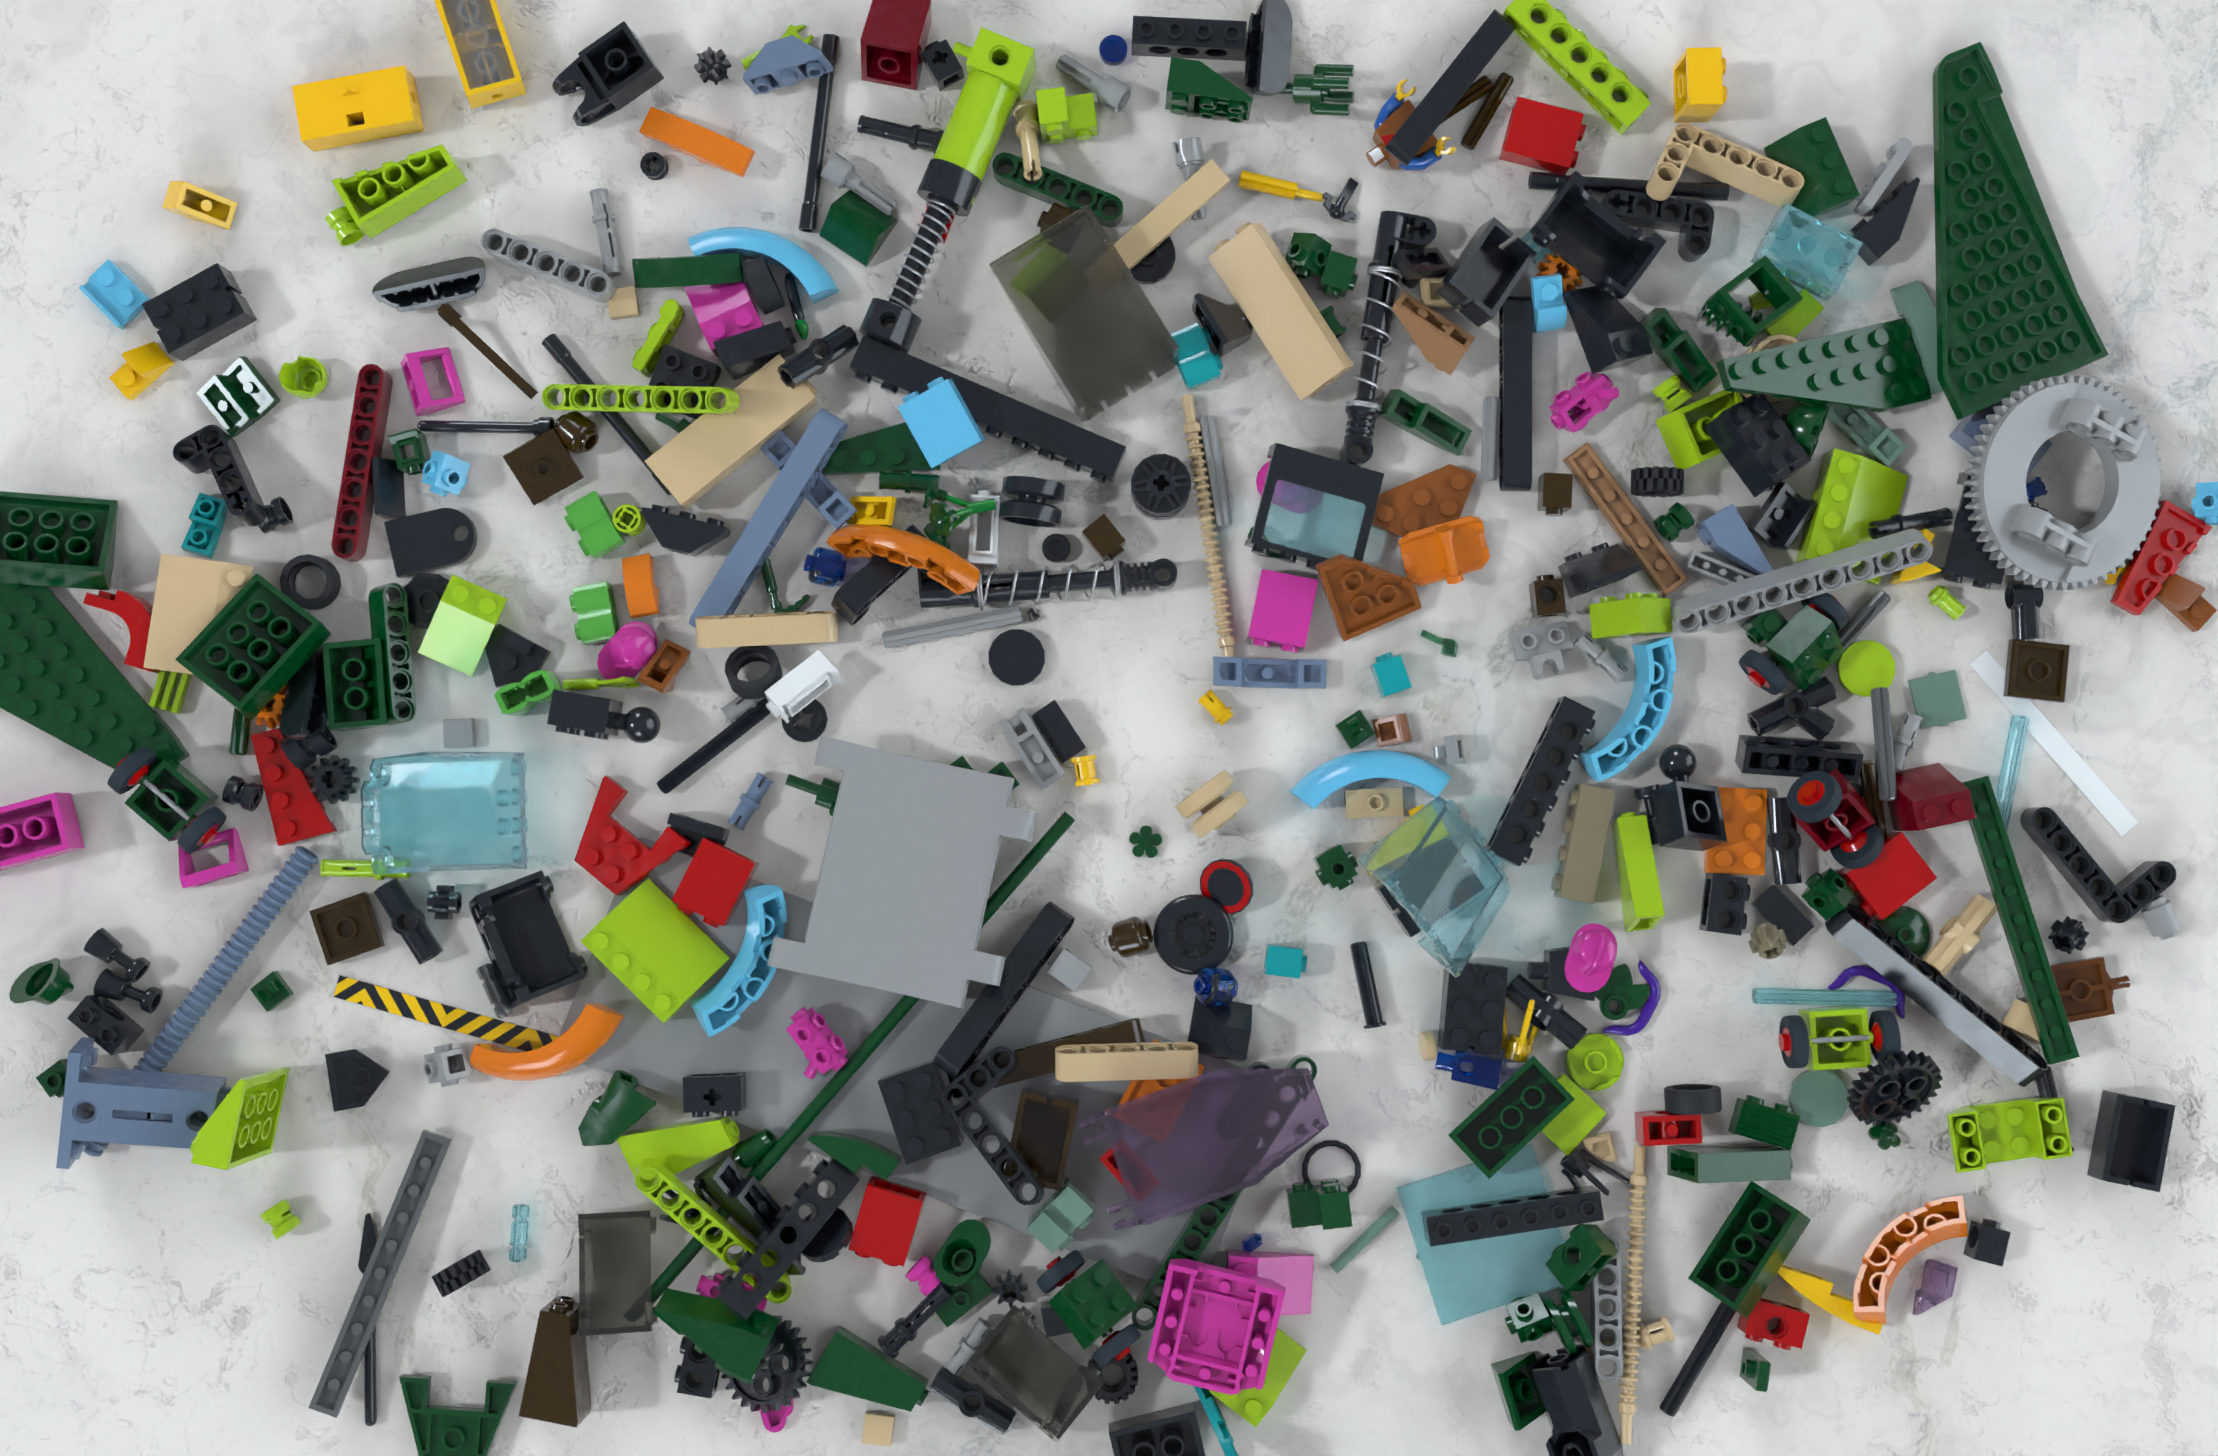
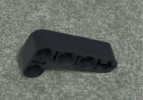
M1619 189L1608 192L1600 202L1630 226L1680 233L1678 254L1684 261L1695 262L1699 260L1710 247L1714 210L1708 203L1669 197L1664 201L1652 199L1646 193ZM1610 202H1614V207H1615V208H1618V209H1617V210H1613V205H1612V204H1609V203H1610ZM1636 205L1644 206L1647 210V215L1639 214L1636 210ZM1664 209L1672 210L1675 214V219L1667 218ZM1697 213L1701 215L1703 224L1695 222L1692 214ZM1689 241L1696 242L1699 245V251H1693L1689 247Z
M208 425L176 443L173 448V457L189 471L200 474L211 469L225 503L235 517L246 525L253 527L260 525L265 520L267 515L266 507L237 443L230 435L217 425Z
M914 524L905 530L927 538ZM876 555L839 588L833 597L831 606L853 626L868 612L871 604L913 566L906 567L890 562L887 557Z

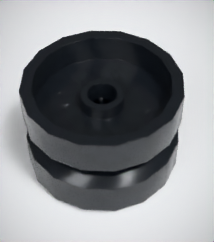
M1006 476L1003 478L1002 493L1014 500H1005L1000 503L999 519L1026 526L1060 527L1062 510L1050 504H1058L1064 501V484L1028 476Z

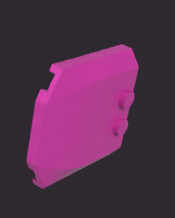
M1170 1259L1147 1360L1151 1363H1156L1165 1371L1166 1376L1176 1382L1228 1395L1238 1394L1240 1390L1256 1387V1390L1263 1389L1286 1287L1271 1279L1198 1261Z

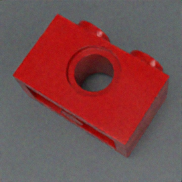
M1667 1111L1634 1112L1636 1141L1643 1146L1703 1143L1701 1114L1683 1115L1668 1113Z
M1760 1298L1748 1318L1740 1314L1737 1327L1745 1333V1338L1762 1343L1764 1338L1774 1341V1346L1785 1350H1791V1346L1802 1349L1810 1314L1802 1308ZM1777 1317V1326L1772 1330H1768L1769 1320Z

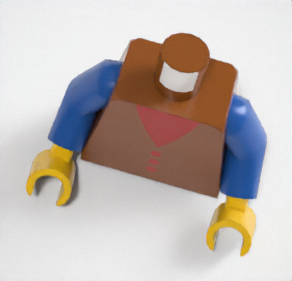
M1409 79L1401 80L1398 83L1397 93H1393L1381 107L1374 123L1375 132L1372 138L1377 146L1366 153L1367 159L1373 167L1387 160L1394 170L1400 168L1405 171L1425 170L1440 160L1442 154L1452 155L1456 151V147H1451L1447 151L1444 148L1445 143L1452 139L1451 137H1441L1437 140L1432 134L1406 167L1384 149L1415 110L1409 99L1407 101L1404 100L1405 97L1412 96L1416 92V86L1409 93L1404 91V84Z

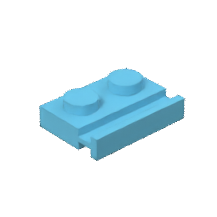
M109 259L88 278L89 281L84 286L81 285L79 287L122 330L127 322L132 321L144 310L142 304L151 300Z

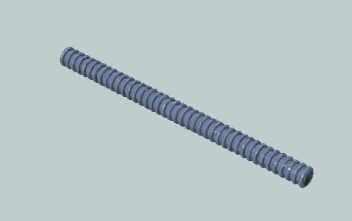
M302 846L295 848L296 853L289 856L291 860L285 861V868H280V875L274 876V883L268 884L269 889L264 890L262 893L263 897L257 899L258 904H254L251 908L253 911L246 914L247 919L241 921L242 926H237L235 929L236 934L234 933L230 936L231 941H226L225 948H221L219 951L220 956L214 957L215 962L209 964V970L203 972L204 977L198 979V985L192 987L193 992L187 994L186 997L188 999H184L181 1002L182 1007H177V1014L171 1015V1021H167L165 1024L166 1029L160 1030V1036L154 1038L155 1043L149 1045V1050L143 1053L144 1058H140L138 1060L139 1065H135L132 1070L163 1072L162 1068L164 1069L168 1066L167 1061H171L174 1057L173 1054L179 1051L178 1046L184 1044L183 1039H188L190 1036L189 1032L194 1031V1024H199V1017L205 1016V1010L211 1008L210 1003L215 1002L217 999L216 995L222 993L221 988L227 986L226 981L233 978L232 973L238 971L237 966H242L244 962L242 959L248 958V951H253V944L259 943V936L263 937L265 935L264 930L269 929L270 922L276 920L275 915L281 913L280 908L287 905L286 900L292 898L291 893H296V886H301L303 883L302 878H307V871H312L313 863H318L319 859L316 854ZM89 1141L87 1150L83 1152L90 1156L99 1157L103 1154L102 1149H106L109 1144Z

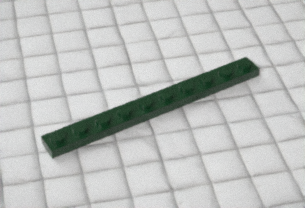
M1989 776L1962 782L1970 790L1976 816L1975 819L1968 821L2046 1063L2055 1064L2080 1057Z

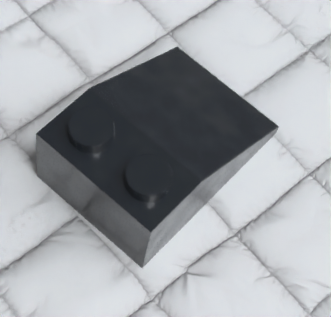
M1598 286L1563 293L1592 374L1628 366L1653 353L1644 327L1616 298L1615 300L1606 298L1602 295Z
M1607 542L1592 547L1591 554L1582 556L1581 552L1569 555L1564 558L1566 563L1558 566L1570 598L1623 580L1643 570L1641 563L1620 545L1616 544L1609 547Z

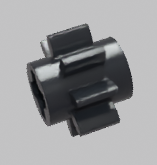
M708 47L706 51L697 54L699 63L695 64L694 68L697 73H700L699 77L704 83L711 80L715 85H718V82L724 78H729L727 76V69L732 67L728 59H725L726 55L722 49L716 53L711 47Z
M437 885L436 891L429 892L427 910L428 912L435 913L434 919L448 920L453 918V914L460 913L462 895L460 892H454L455 886Z
M2067 916L2063 922L2056 920L2050 927L2053 931L2048 936V939L2052 940L2056 950L2071 954L2075 948L2081 951L2087 944L2085 939L2089 932L2085 931L2081 921L2070 919Z
M1008 1269L1007 1276L1004 1278L1000 1275L996 1276V1281L1000 1286L993 1287L992 1293H999L998 1304L1005 1301L1012 1308L1014 1301L1017 1299L1022 1303L1024 1302L1025 1298L1020 1292L1028 1290V1285L1021 1284L1022 1273L1015 1276ZM1005 1284L1007 1286L1016 1285L1015 1293L1013 1291H1010L1008 1294L1005 1293Z

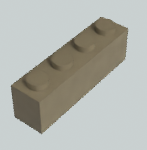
M1576 784L1575 789H1571L1568 798V805L1571 806L1570 816L1565 818L1562 829L1563 834H1566L1564 845H1560L1557 853V862H1560L1559 872L1554 874L1551 889L1555 890V897L1594 904L1615 790L1586 784Z

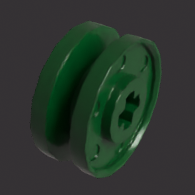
M1561 1288L1558 1290L1561 1304L1556 1305L1548 1295L1542 1297L1541 1300L1549 1314L1557 1336L1568 1354L1572 1355L1577 1352L1573 1338L1579 1337L1587 1347L1593 1345L1594 1340L1569 1291Z

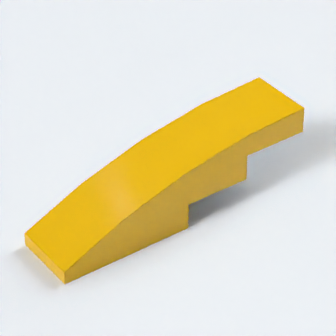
M1782 1265L1776 1273L1790 1287L1825 1311L1854 1326L1880 1335L1883 1324L1867 1323L1857 1319L1854 1315L1853 1300L1832 1293L1833 1283L1829 1280L1786 1265Z

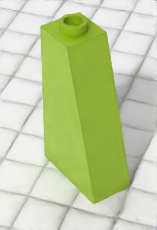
M1636 812L1623 813L1615 820L1612 829L1625 932L1650 930L1657 926L1665 916L1647 817L1646 815H1637Z
M718 1116L632 1130L620 1136L617 1142L634 1177L637 1164L646 1158L655 1159L675 1175L740 1142L738 1137L740 1132L737 1124L730 1120L729 1116ZM645 1171L641 1174V1177L645 1180H652L656 1177V1174L653 1171Z

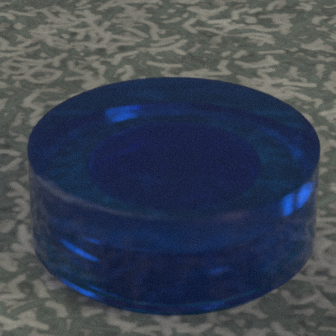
M1118 35L1105 37L1099 46L1100 58L1105 64L1110 66H1117L1123 63L1127 57V44L1125 40Z

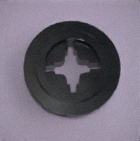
M815 699L801 710L806 715L816 714L809 720L811 730L804 724L794 726L801 719L800 712L793 717H788V723L783 718L781 719L783 729L790 738L799 742H810L816 740L825 731L828 721L827 713L824 706Z

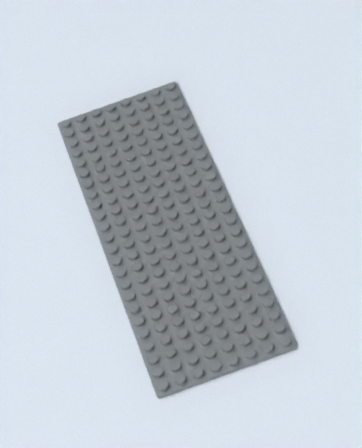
M639 837L650 848L656 843L647 838ZM680 851L675 853L669 861L653 869L647 877L622 895H614L607 915L647 878H650L672 900L693 856ZM751 879L747 889L766 884ZM783 891L787 912L783 939L804 942L813 902ZM745 894L727 926L719 925L718 928H715L702 921L704 916L696 912L693 915L687 914L731 958L692 999L700 996L716 984L737 957L747 926ZM591 953L587 963V971H585L587 977L580 981L559 1037L575 1023L586 1004L601 1003L624 1015V1018L609 1041L604 1046H601L584 1063L612 1074L616 1070L626 1071L635 1076L638 1084L683 1101V1077L688 1074L746 1073V1108L738 1111L739 1115L729 1116L730 1120L759 1131L769 1129L775 1137L780 1138L838 1072V1070L834 1072L830 1068L824 1074H821L818 1070L814 1079H809L804 1075L810 1061L807 1060L802 1049L785 1030L793 1022L790 1017L802 1007H805L806 1010L813 1007L817 1013L824 1016L826 1025L831 1031L842 1038L845 1048L848 1050V1053L845 1055L848 1060L904 995L777 968L772 980L756 1002L753 1001L740 1014L741 1017L723 1031L709 1037L699 1023L690 1001L670 1021L663 1023ZM970 980L964 1008L920 999L794 1144L832 1158L808 1141L815 1131L851 1134L871 1140L902 1156L887 1179L888 1181L926 1192V1195L1035 1237L1027 1229L1029 1218L1056 1190L1044 1188L1043 1199L1035 1205H1022L1017 1202L959 1124L958 1126L964 1140L961 1146L906 1165L877 1082L881 1077L934 1059L944 1042L987 985L986 983ZM1028 986L974 1061L980 1060L992 1049L999 1046L1017 1050L1121 1021ZM1142 1029L1146 1043L1152 1042L1153 1038L1160 1042H1174ZM1198 1054V1062L1204 1065L1205 1068L1164 1144L1112 1116L1131 1080L1063 1082L1057 1080L1055 1072L993 1088L979 1101L1011 1142L1023 1088L1048 1093L1047 1099L1053 1100L1054 1095L1079 1100L1062 1184L1070 1177L1094 1200V1213L1092 1214L1094 1218L1084 1229L1081 1230L1079 1227H1076L1073 1230V1240L1065 1249L1071 1252L1077 1250L1082 1256L1097 1262L1103 1259L1110 1267L1149 1281L1277 1081L1274 1080L1271 1088L1238 1138L1233 1140H1226L1219 1135L1216 1128V1118L1247 1069L1216 1057ZM939 1068L946 1088L950 1084L947 1073ZM1255 1072L1253 1073V1081L1256 1083H1263L1268 1078ZM714 1089L709 1093V1097H714L716 1102V1100L721 1098V1094H716ZM1248 1093L1240 1094L1237 1098V1105L1246 1108L1251 1105L1253 1097ZM951 1096L952 1103L955 1106L963 1102L964 1096L959 1098ZM1268 1111V1112L1264 1115V1122H1265V1123L1267 1122V1119H1268V1117H1269L1270 1111ZM712 1112L721 1116V1112ZM977 1112L973 1113L969 1118L970 1127L977 1129L981 1125L982 1118ZM1226 1118L1222 1121L1221 1129L1225 1132H1232L1236 1129L1237 1121L1233 1118ZM996 1136L990 1137L986 1143L987 1149L991 1153L996 1152L1000 1145ZM1251 1136L1248 1140V1146L1251 1149H1257L1261 1136ZM1119 1139H1122L1142 1157L1160 1182L1139 1203L1099 1160ZM1237 1160L1232 1165V1171L1237 1174L1244 1173L1247 1170L1248 1163L1244 1160ZM863 1164L859 1168L862 1171L882 1178ZM1031 1183L1025 1184L1023 1187V1197L1026 1200L1034 1198L1036 1189ZM1220 1185L1216 1190V1195L1220 1198H1227L1231 1195L1232 1188L1229 1185ZM1237 1200L1197 1260L1198 1262L1213 1265ZM1211 1209L1204 1210L1200 1215V1219L1206 1223L1212 1222L1216 1217V1213ZM1196 1234L1187 1235L1184 1243L1189 1247H1195L1199 1244L1200 1237ZM1162 1283L1157 1284L1159 1286L1164 1287V1284Z

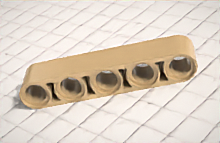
M837 611L717 615L695 618L698 648L838 641Z
M1193 1042L1061 1045L1055 1049V1078L1063 1082L1187 1079L1198 1075V1045Z

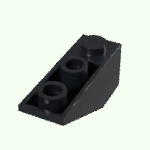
M1918 177L1909 184L1904 180L1891 192L1895 196L1888 203L1885 199L1871 210L1874 216L1868 222L1863 218L1850 230L1853 235L1846 242L1868 266L1877 261L1900 240L1920 182Z

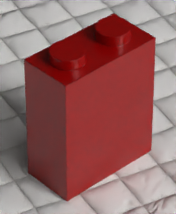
M1518 96L1512 107L1499 159L1558 175H1566L1570 168L1574 169L1579 152L1575 151L1577 141L1581 142L1586 125L1582 124L1584 114Z
M1891 832L1888 834L1880 855L1871 864L1859 869L1845 867L1838 873L1855 891L1854 895L1860 902L1858 905L1860 910L1870 918L1878 920L1885 919L1937 879L1936 875L1902 832Z
M703 838L672 901L678 903L677 909L686 914L693 915L696 912L704 916L702 921L712 927L718 928L719 925L727 926L759 863L710 838Z
M871 1176L864 1193L848 1250L854 1251L856 1255L863 1258L874 1257L880 1259L889 1266L895 1267L900 1265L904 1267L927 1193Z

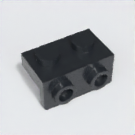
M1781 482L1774 488L1748 529L1769 548L1786 551L1794 544L1798 533L1804 524L1811 519L1813 511L1818 504L1814 500L1804 499L1786 482Z

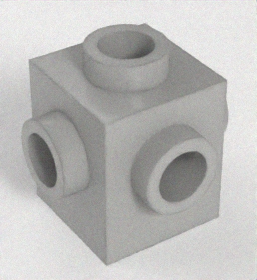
M452 1043L434 1047L435 1053L424 1055V1072L428 1077L429 1084L441 1082V1087L459 1084L458 1078L472 1075L467 1046L452 1048Z

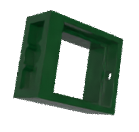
M1765 255L1720 288L1706 305L1711 309L1713 315L1719 318L1728 328L1731 335L1745 347L1789 314L1801 302L1803 297ZM1747 280H1750L1776 309L1757 325L1730 295L1731 292Z

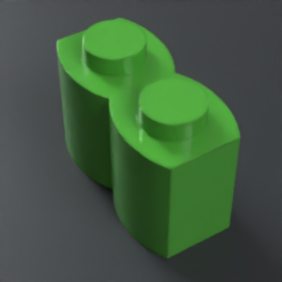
M596 491L565 507L568 514L564 517L565 521L573 532L575 530L578 531L581 537L578 544L586 556L591 555L593 558L599 559L626 543L621 531L614 526L612 515L605 502Z
M605 581L573 587V595H570L569 600L572 611L577 612L578 623L574 624L577 640H581L582 644L586 646L608 642L620 629L612 585Z
M539 670L527 675L521 683H511L503 686L494 696L503 714L519 716L531 711L538 703L550 702L553 690L563 691V688L554 672Z

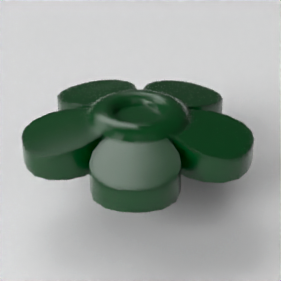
M1150 826L1141 827V836L1137 832L1131 833L1129 837L1130 843L1138 844L1132 849V853L1136 857L1143 856L1144 851L1149 858L1157 855L1158 851L1152 845L1158 846L1162 843L1160 834H1153L1151 836L1152 828Z
M1882 1121L1876 1127L1872 1122L1873 1127L1868 1130V1135L1871 1139L1878 1140L1877 1145L1879 1148L1887 1150L1890 1146L1897 1147L1900 1145L1901 1140L1896 1135L1898 1128L1893 1123L1886 1126Z

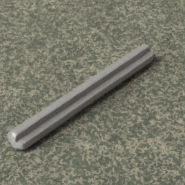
M1013 606L886 631L882 633L884 647L888 649L1022 622V613L1019 606Z

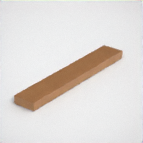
M1588 442L1563 459V462L1632 556L1641 563L1644 572L1663 598L1689 580Z

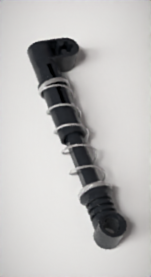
M1398 211L1380 212L1373 261L1369 263L1367 268L1370 281L1367 297H1363V299H1366L1363 323H1359L1362 326L1360 339L1365 341L1364 349H1355V352L1363 353L1360 375L1350 376L1359 380L1355 399L1347 401L1345 405V412L1350 421H1347L1346 426L1349 428H1346L1345 433L1348 435H1345L1344 444L1340 449L1342 462L1362 466L1372 457L1373 439L1370 437H1373L1374 434L1372 430H1374L1375 425L1373 423L1380 417L1382 407L1376 404L1375 401L1384 396V391L1377 385L1378 375L1385 373L1389 367L1381 359L1382 349L1389 347L1393 342L1389 334L1391 321L1397 315L1392 307L1395 302V296L1401 291L1398 280L1403 278V274L1392 258L1398 250L1423 249L1435 239L1437 228L1435 223L1427 217ZM1410 225L1409 234L1412 235L1405 239L1406 227ZM1416 230H1420V235L1424 236L1422 239L1419 238V233L1415 232ZM1390 339V343L1386 346H1383V344L1388 343V340ZM1380 361L1386 366L1382 372H1379ZM1377 387L1382 393L1380 397L1374 399ZM1352 445L1361 448V458H1355L1351 454L1350 448Z
M1161 558L1153 562H1147V566H1144V562H1141L1140 566H1137V563H1133V567H1130V563L1126 564L1122 560L1113 561V565L1109 570H1106L1104 564L1099 562L1096 570L1091 572H1080L1078 567L1072 564L1067 574L1053 575L1048 566H1045L1041 571L1024 572L1021 568H1018L1016 573L997 574L992 570L989 575H982L980 571V578L975 590L957 595L934 579L923 580V577L928 576V570L917 568L921 609L959 605H973L975 608H981L986 603L1006 602L1010 606L1013 601L1033 600L1034 603H1038L1039 599L1050 598V593H1057L1059 599L1064 601L1069 591L1082 590L1086 597L1091 599L1095 589L1110 588L1112 594L1118 597L1132 592V588H1135V591H1139V587H1142V591H1145L1146 587H1149L1150 590L1167 591L1174 586L1177 579V568L1169 559ZM1100 564L1104 571H1098ZM1073 567H1075L1077 573H1071ZM1158 569H1167L1171 577L1167 581H1159L1155 577V572ZM1086 590H1092L1090 596ZM1060 592H1065L1063 598L1061 597Z

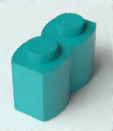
M1199 322L1167 335V344L1188 391L1220 378V370L1223 369V365L1217 353L1213 354L1208 344L1212 343L1206 327L1201 328Z

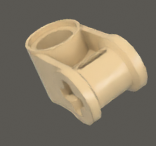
M2014 999L2002 1024L2012 1032L2040 1044L2028 1004Z

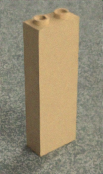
M1247 222L1235 231L1237 235L1230 241L1225 239L1214 247L1216 252L1208 258L1299 399L1311 398L1354 367V364L1263 224Z
M778 354L735 388L734 391L737 392L740 399L739 407L735 412L731 414L701 415L645 460L649 468L684 510L760 451V448L779 430H786L818 404L814 396L817 394V391L808 380L794 389L789 386L787 387L782 382L777 370L780 365L790 358L784 360ZM726 397L719 401L721 408L726 404Z

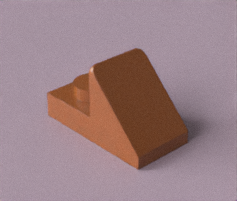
M2175 573L2173 576H2168L2162 584L2163 588L2154 597L2192 632L2199 631L2217 611L2201 596L2206 590L2203 586Z
M665 639L642 670L637 681L661 693L673 691L676 677L689 660L691 651Z

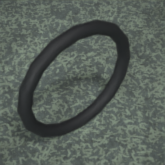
M1325 1140L1314 1145L1306 1153L1302 1163L1304 1182H1309L1310 1187L1313 1186L1308 1176V1164L1311 1156L1321 1148L1336 1146L1345 1150L1352 1157L1355 1165V1176L1352 1183L1347 1187L1348 1194H1350L1356 1188L1361 1177V1164L1357 1154L1347 1144L1337 1140Z

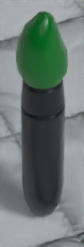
M787 273L784 277V283L795 320V328L802 340H806L809 327L804 320V312L795 279L790 273Z

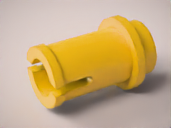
M1211 689L1198 700V703L1215 719V724L1219 723L1223 726L1234 715L1231 712L1232 708H1227Z

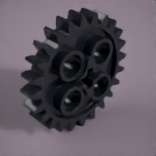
M1911 1050L1906 1056L1904 1051H1900L1897 1057L1890 1053L1887 1060L1883 1061L1878 1058L1876 1066L1867 1065L1869 1071L1858 1073L1861 1079L1852 1081L1851 1083L1854 1088L1848 1089L1850 1095L1847 1097L1848 1106L1860 1122L1864 1120L1866 1125L1873 1122L1878 1127L1883 1121L1886 1126H1889L1894 1119L1897 1123H1900L1903 1116L1910 1119L1912 1116L1911 1112H1921L1920 1106L1922 1104L1929 1105V1097L1937 1096L1935 1090L1941 1088L1939 1081L1943 1080L1940 1075L1941 1071L1929 1055L1925 1056L1923 1052L1916 1054L1914 1050Z
M774 1316L780 1319L750 1384L725 1373L721 1376L723 1379H730V1383L725 1387L726 1390L735 1389L732 1399L742 1398L740 1406L748 1407L750 1405L752 1412L759 1411L760 1408L762 1413L770 1412L771 1409L773 1411H780L781 1404L784 1407L792 1405L790 1397L793 1399L800 1398L797 1388L807 1387L806 1383L802 1380L803 1377L811 1376V1373L805 1370V1366L812 1364L813 1361L805 1359V1355L812 1350L802 1346L806 1342L807 1337L798 1338L797 1335L801 1328L794 1327L790 1329L792 1321L784 1320L782 1322V1316ZM781 1344H783V1348L780 1350V1352H777L780 1349ZM784 1356H786L789 1361L787 1370H785L782 1366V1360ZM765 1378H767L769 1381V1389L767 1392L763 1388V1381Z

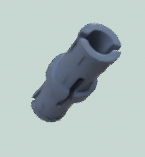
M757 772L747 792L741 794L739 805L730 819H728L730 824L735 825L739 817L742 816L736 827L744 831L755 809L759 810L761 807L760 801L773 783L771 779L767 777L761 787H759L765 776Z

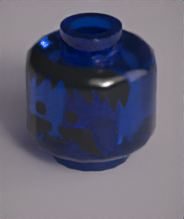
M817 547L812 555H806L803 571H808L810 582L834 587L838 582L842 583L844 579L847 560H843V555L838 551Z
M1209 967L1203 969L1194 980L1193 989L1202 1004L1225 1006L1236 996L1238 983L1231 971L1224 968Z

